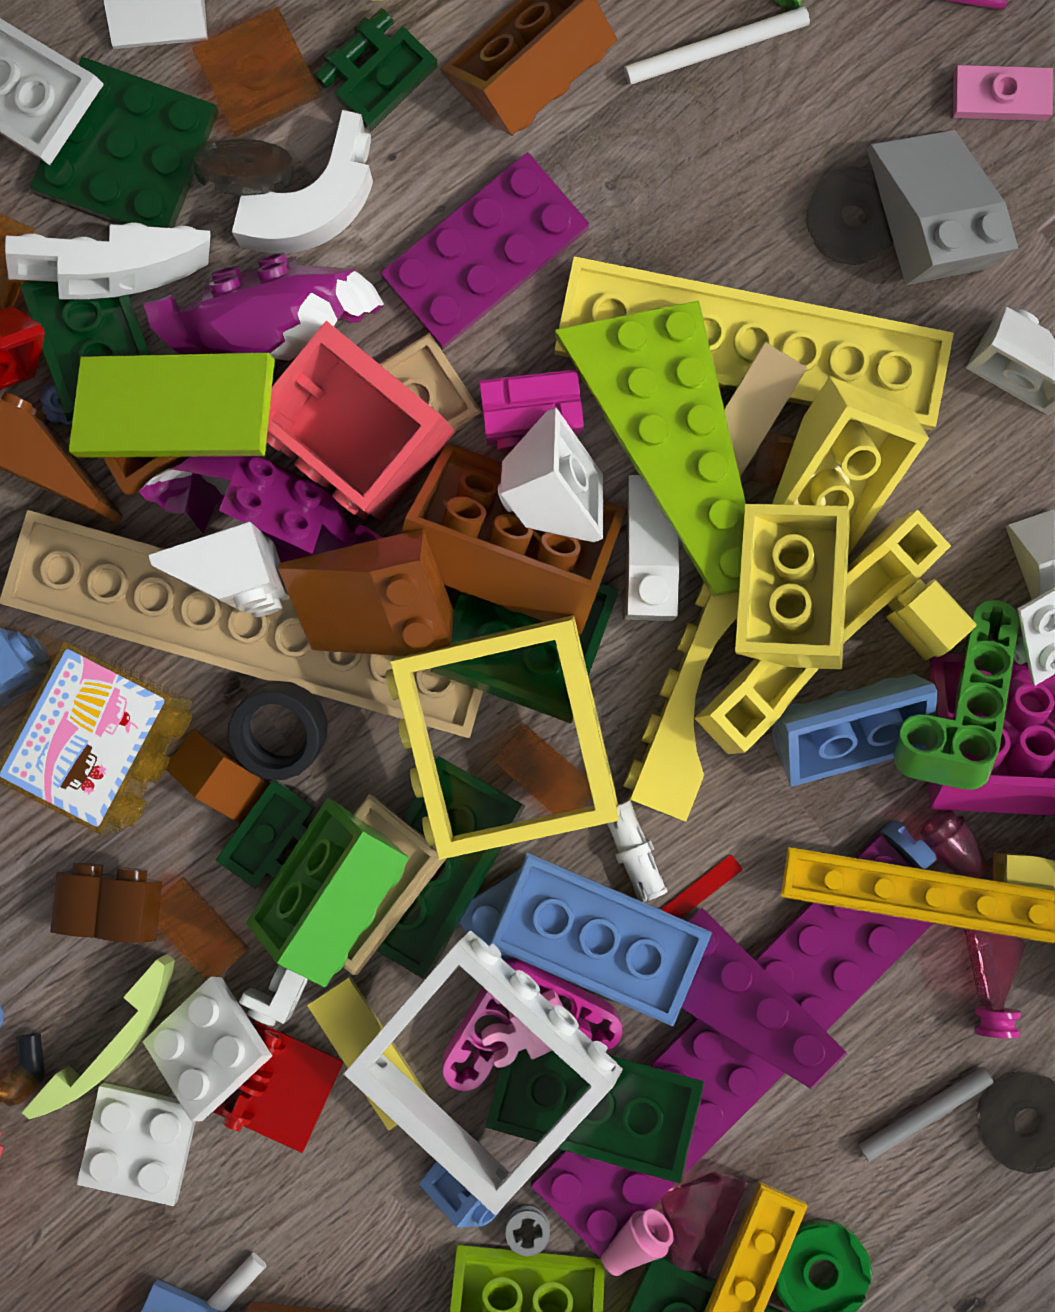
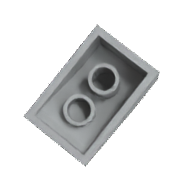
M955 130L871 144L867 148L905 285L990 269L1019 249L1004 199Z

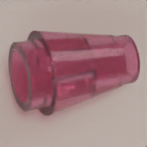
M945 810L932 817L922 827L920 834L925 839L924 842L936 854V857L956 875L982 879L989 872L990 866L985 861V857L963 816H956L952 810Z

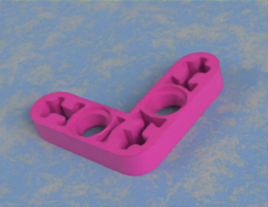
M511 958L504 960L515 971L520 970L528 974L539 986L540 994L554 989L557 995L568 998L570 1006L567 1010L577 1020L578 1029L590 1040L605 1044L608 1047L607 1051L614 1048L620 1042L623 1034L621 1020L616 1008L610 1003L520 959ZM484 987L481 988L442 1056L443 1077L447 1084L456 1090L469 1091L479 1087L494 1066L493 1053L506 1046L501 1041L484 1046L482 1034L475 1028L477 1020L484 1015L492 1014L498 1016L503 1024L507 1026L512 1024L509 1010ZM581 1007L585 1019L579 1017ZM603 1018L606 1019L609 1029L599 1028L593 1034L588 1021L599 1024ZM471 1042L476 1046L472 1056L473 1068L465 1067L462 1072L456 1071V1062L464 1063L471 1053Z

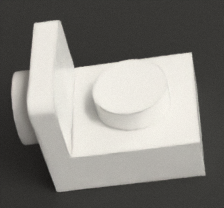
M279 965L269 986V990L275 992L274 998L254 988H250L243 993L239 1003L248 1007L247 1014L261 1023L274 1026L276 1021L284 1024L292 1017L309 979Z

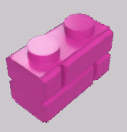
M577 369L480 380L487 446L497 445L499 452H511L545 412L554 407L558 409L575 435H583L584 421Z

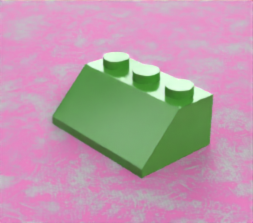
M327 798L251 913L246 924L277 964L326 987L333 975L339 972L345 965L348 952L361 932L366 930L373 922L376 909L389 889L399 882L404 872V866L410 858L386 836L337 802Z

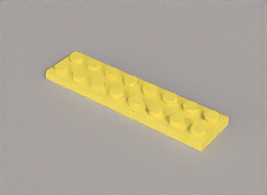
M575 256L573 258L559 329L699 300L719 388L736 391L755 357L766 342L807 367L787 402L811 406L828 377L831 376L910 408L923 429L933 430L936 427L954 335L953 332ZM557 340L554 355L569 357L566 350H563Z

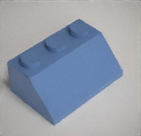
M911 674L900 678H886L874 685L852 691H838L827 698L809 703L788 705L782 716L772 725V740L790 787L894 759V751L903 722L909 717L918 714L936 717L937 689L934 683ZM911 744L916 749L928 750L924 745Z

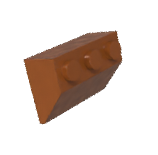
M516 0L445 63L440 70L447 80L490 125L513 136L516 132L527 128L534 121L535 115L551 100L564 95L570 88V83L582 72L598 64L604 58L605 52L618 39L596 0Z

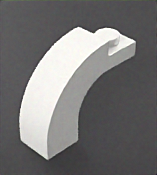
M342 110L330 161L323 174L310 186L292 193H275L243 185L232 233L240 247L266 253L300 252L331 240L355 219L364 206L373 184L369 165L362 164L368 158L371 134L366 133L361 114Z

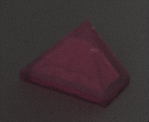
M964 929L979 1004L992 1011L1003 1009L1026 943L1017 937Z
M714 1171L670 1189L660 1199L663 1215L673 1231V1242L670 1248L675 1266L681 1270L710 1274L748 1188L749 1181L743 1177Z

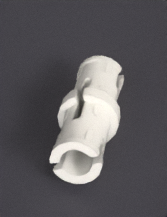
M629 800L618 804L620 809L619 821L607 823L618 849V853L615 854L618 863L624 864L637 900L646 902L647 899L648 901L667 893L668 890L663 883L651 853L654 850L651 840L646 841L632 807V802Z

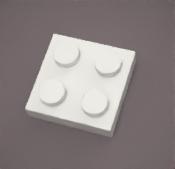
M211 976L142 1041L191 1122L203 1121L272 1057V1054L222 977Z
M104 1082L98 1089L77 1185L174 1206L179 1198L196 1121L191 1122L177 1098Z

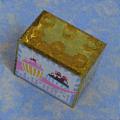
M64 641L0 761V783L100 835L125 831L127 825L134 827L142 816L147 801L142 799L149 783L151 781L157 783L164 774L170 757L166 756L165 753L173 738L179 740L186 732L193 713L188 711L193 701L91 648Z

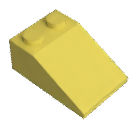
M829 376L802 419L772 504L848 506L850 522L849 555L929 440V437L910 408Z

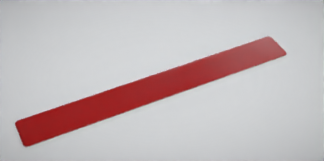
M729 855L660 910L682 918L740 873L742 867L732 855Z

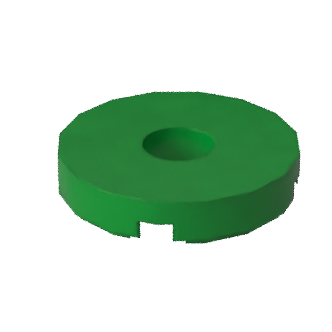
M819 1218L801 1222L774 1286L775 1290L790 1312H856L865 1301V1294L872 1281L873 1272L869 1254L854 1232L838 1222ZM825 1259L834 1263V1275L826 1283H814L809 1279V1269L814 1262Z

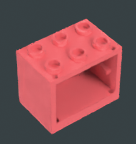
M326 320L272 386L266 442L291 459L297 454L299 458L294 465L310 479L320 483L326 489L334 485L337 490L332 497L352 514H357L363 520L370 514L383 521L456 431L437 411Z

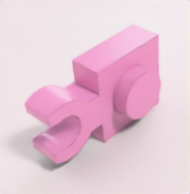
M554 989L541 994L554 1007L556 1005L563 1007ZM510 1011L509 1016L512 1024L508 1026L501 1023L492 1024L481 1032L484 1046L491 1045L496 1041L506 1044L503 1049L493 1053L496 1068L511 1064L517 1057L518 1052L525 1048L532 1060L552 1051Z

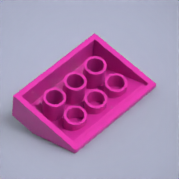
M945 653L940 657L933 656L930 658V682L934 683L937 689L936 717L950 720L953 718L964 654ZM1013 659L1000 749L988 782L974 790L928 782L931 809L1055 816V674L1039 684L1033 685L1028 663L1025 662L1020 665ZM980 671L981 673H984V674H987V675H992V674L989 673V672ZM971 712L978 717H986L982 713ZM963 754L965 758L971 761H981L971 754Z

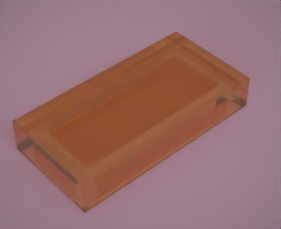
M526 724L493 760L553 814L580 809L592 797L588 778Z
M184 877L180 878L161 896L158 928L206 980L211 976L220 977L250 949Z

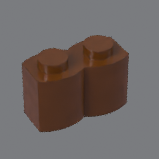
M73 863V871L56 872L51 933L125 943L156 941L162 881L147 879L148 870L117 868L116 876L103 874L104 865Z

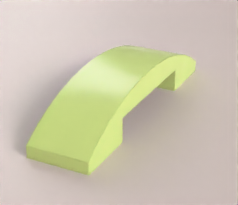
M169 954L158 958L123 997L138 1012L86 1071L79 1075L68 1065L56 1073L23 1110L22 1114L28 1119H32L62 1108L104 1080L130 1056L154 1023L167 995L175 962Z

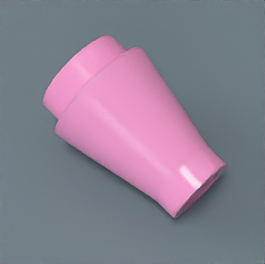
M654 1209L636 1211L602 1254L601 1260L606 1270L612 1275L619 1276L629 1269L664 1257L673 1242V1231L669 1222L660 1212Z

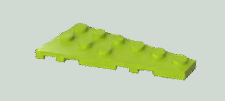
M699 300L556 329V339L563 350H566L577 368L578 375L602 409L604 418L638 474L650 488L656 498L658 507L665 518H668L683 543V548L713 597L739 592L746 501Z

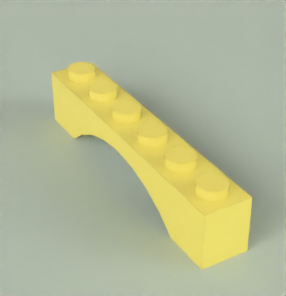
M918 509L895 519L847 566L843 644L877 612L918 580L951 547ZM754 659L694 719L727 754L745 753L782 716L791 701L819 668L788 667Z
M704 581L695 601V605L702 607L696 625L686 624L677 650L684 652L678 671L669 668L659 693L660 696L667 698L660 716L651 714L642 735L641 741L649 743L642 762L636 759L632 761L623 784L624 787L631 789L627 799L685 822L704 777L697 754L694 732L695 698L703 668L715 644L738 617L739 592L713 597Z

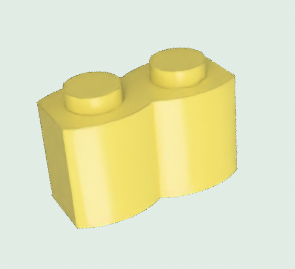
M920 578L887 604L891 610L885 615V618L924 660H928L933 656L940 657L977 626L936 579L931 580L927 584Z

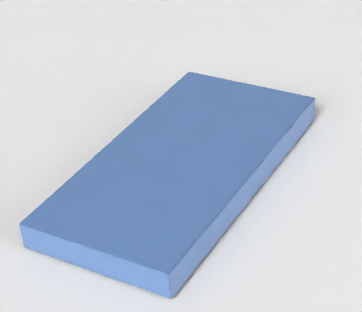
M527 853L488 946L494 943L501 952L674 1026L712 932L531 853Z

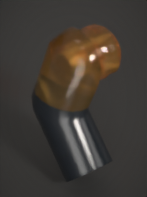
M41 1033L25 1034L16 1037L18 1064L4 1079L0 1078V1103L15 1106L24 1102L43 1081L45 1069Z

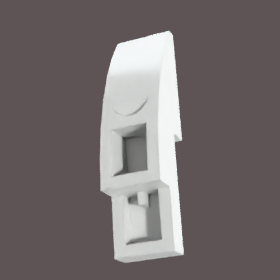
M127 223L124 225L110 224L109 242L96 241L89 237L57 239L45 238L38 234L6 235L5 256L8 279L58 282L59 299H98L140 293L187 277L207 266L210 231L196 230L189 226L160 228L147 227L140 223Z

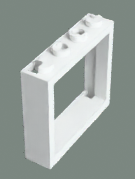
M470 930L450 950L347 1069L344 1075L487 1209L496 1215L614 1087L623 1069L606 1053L608 1047L599 1041L593 1042L578 1029L577 1020L568 1010L558 1005L554 1007L539 993V986L528 974L512 969L500 958L501 952L494 943L488 946ZM459 965L590 1084L511 1172L383 1055V1052Z

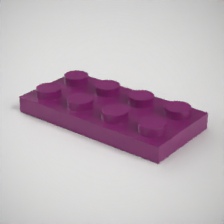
M527 152L380 273L382 279L426 331L431 333L443 350L589 230V222L530 153Z

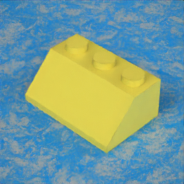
M745 504L736 654L788 667L842 669L850 528L848 506Z

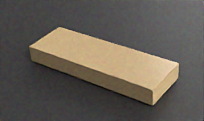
M766 342L724 409L740 477L807 370L805 365Z

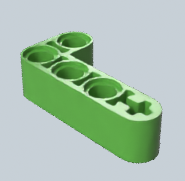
M1000 600L983 602L975 610L972 620L977 626L968 634L952 720L918 714L909 717L903 722L894 751V763L897 769L905 776L966 790L980 788L988 782L1000 749L1019 627V615L1016 610L1008 603ZM989 633L995 635V641H987ZM980 671H986L991 673L992 675H987L981 673ZM971 712H979L986 717H978ZM911 744H921L929 750H919ZM963 754H971L981 761H971L965 758Z

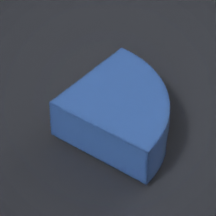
M892 820L880 830L884 837L913 868L925 870L937 859L935 857L936 854L922 840L916 841L901 822Z

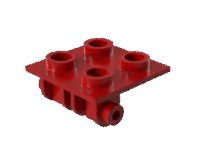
M255 1020L253 1026L272 1054V1057L221 1103L213 1113L224 1117L222 1124L231 1130L240 1132L244 1126L303 1154L344 1062L337 1057Z

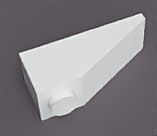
M629 475L624 620L673 621L678 616V535L668 518H665L658 507L656 498L645 480H642L640 475Z

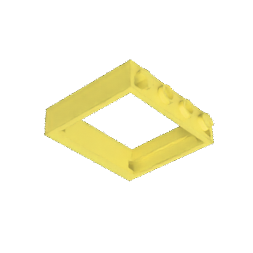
M574 615L454 642L449 646L410 655L396 656L390 661L392 669L386 671L389 693L393 700L400 699L404 719L398 720L401 742L404 749L412 748L416 768L410 769L412 787L416 798L424 797L428 813L427 817L422 818L424 836L429 847L436 845L439 860L619 821L620 809ZM555 640L594 805L453 836L413 672Z

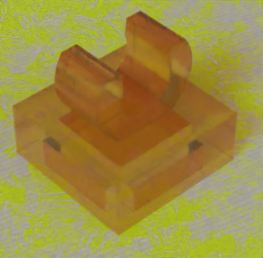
M768 431L757 449L752 481L779 486L796 436Z

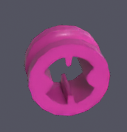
M975 1007V1015L980 1018V1024L974 1027L975 1034L993 1038L1020 1037V1030L1015 1027V1021L1021 1018V1011L1004 1007Z

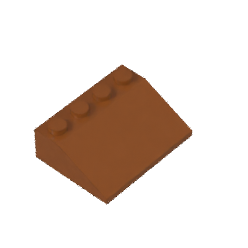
M446 443L404 520L401 534L424 528L444 585L455 588L461 593L474 595L496 603L510 611L520 612L545 622L574 615L578 634L581 635L627 508L603 500V539L596 542L526 528L514 511L509 512L505 509L499 498L498 485L501 484L502 462Z

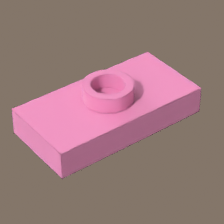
M957 65L953 72V118L1048 121L1052 116L1053 68Z

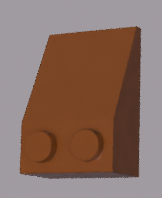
M4 391L0 399V469L119 524L123 515L80 460L69 452V446L61 436L44 423L47 415L33 408V405Z
M424 528L278 564L277 569L312 650L405 656L451 645L454 611Z

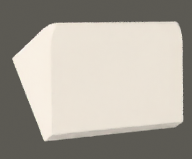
M104 0L113 49L208 40L205 0Z

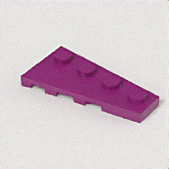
M701 908L688 922L707 929L712 934L681 1008L813 1090L848 1053Z

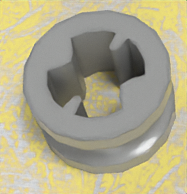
M525 1204L516 1207L510 1212L506 1220L505 1229L507 1243L514 1252L521 1256H533L545 1249L549 1242L550 1224L543 1210L535 1205ZM522 1219H533V1227L538 1224L541 1226L542 1231L534 1232L533 1241H523L522 1233L518 1236L514 1234V1230L521 1228Z

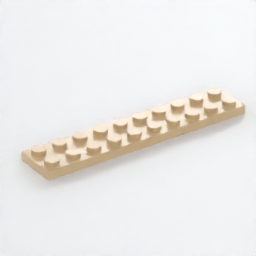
M27 510L0 597V604L267 681L292 682L309 690L312 694L404 719L400 699L393 700L391 698L386 679V671L392 669L390 661L396 656L312 650L291 599L280 602L281 610L254 618L252 613H244L152 566L148 555L165 550L163 548ZM431 668L413 672L426 726L470 739L484 691L430 672Z

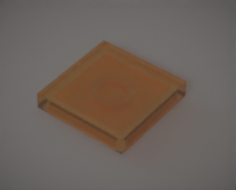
M278 7L192 48L236 137L321 97L319 88Z

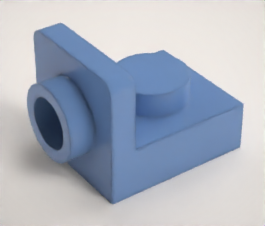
M437 1161L419 1183L421 1188L456 1228L485 1226L497 1216V1214L494 1215Z

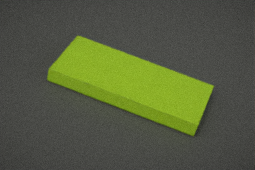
M269 353L81 357L69 452L75 457L265 456L275 359Z

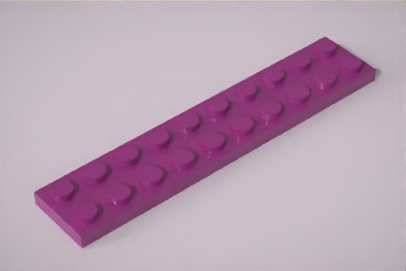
M876 835L854 857L912 867L881 835ZM809 902L753 959L827 1031L933 923ZM696 1017L648 1064V1066L706 1081L684 1175L785 1074ZM564 1150L531 1181V1187L600 1258L636 1211L651 1209L676 1184L675 1182Z

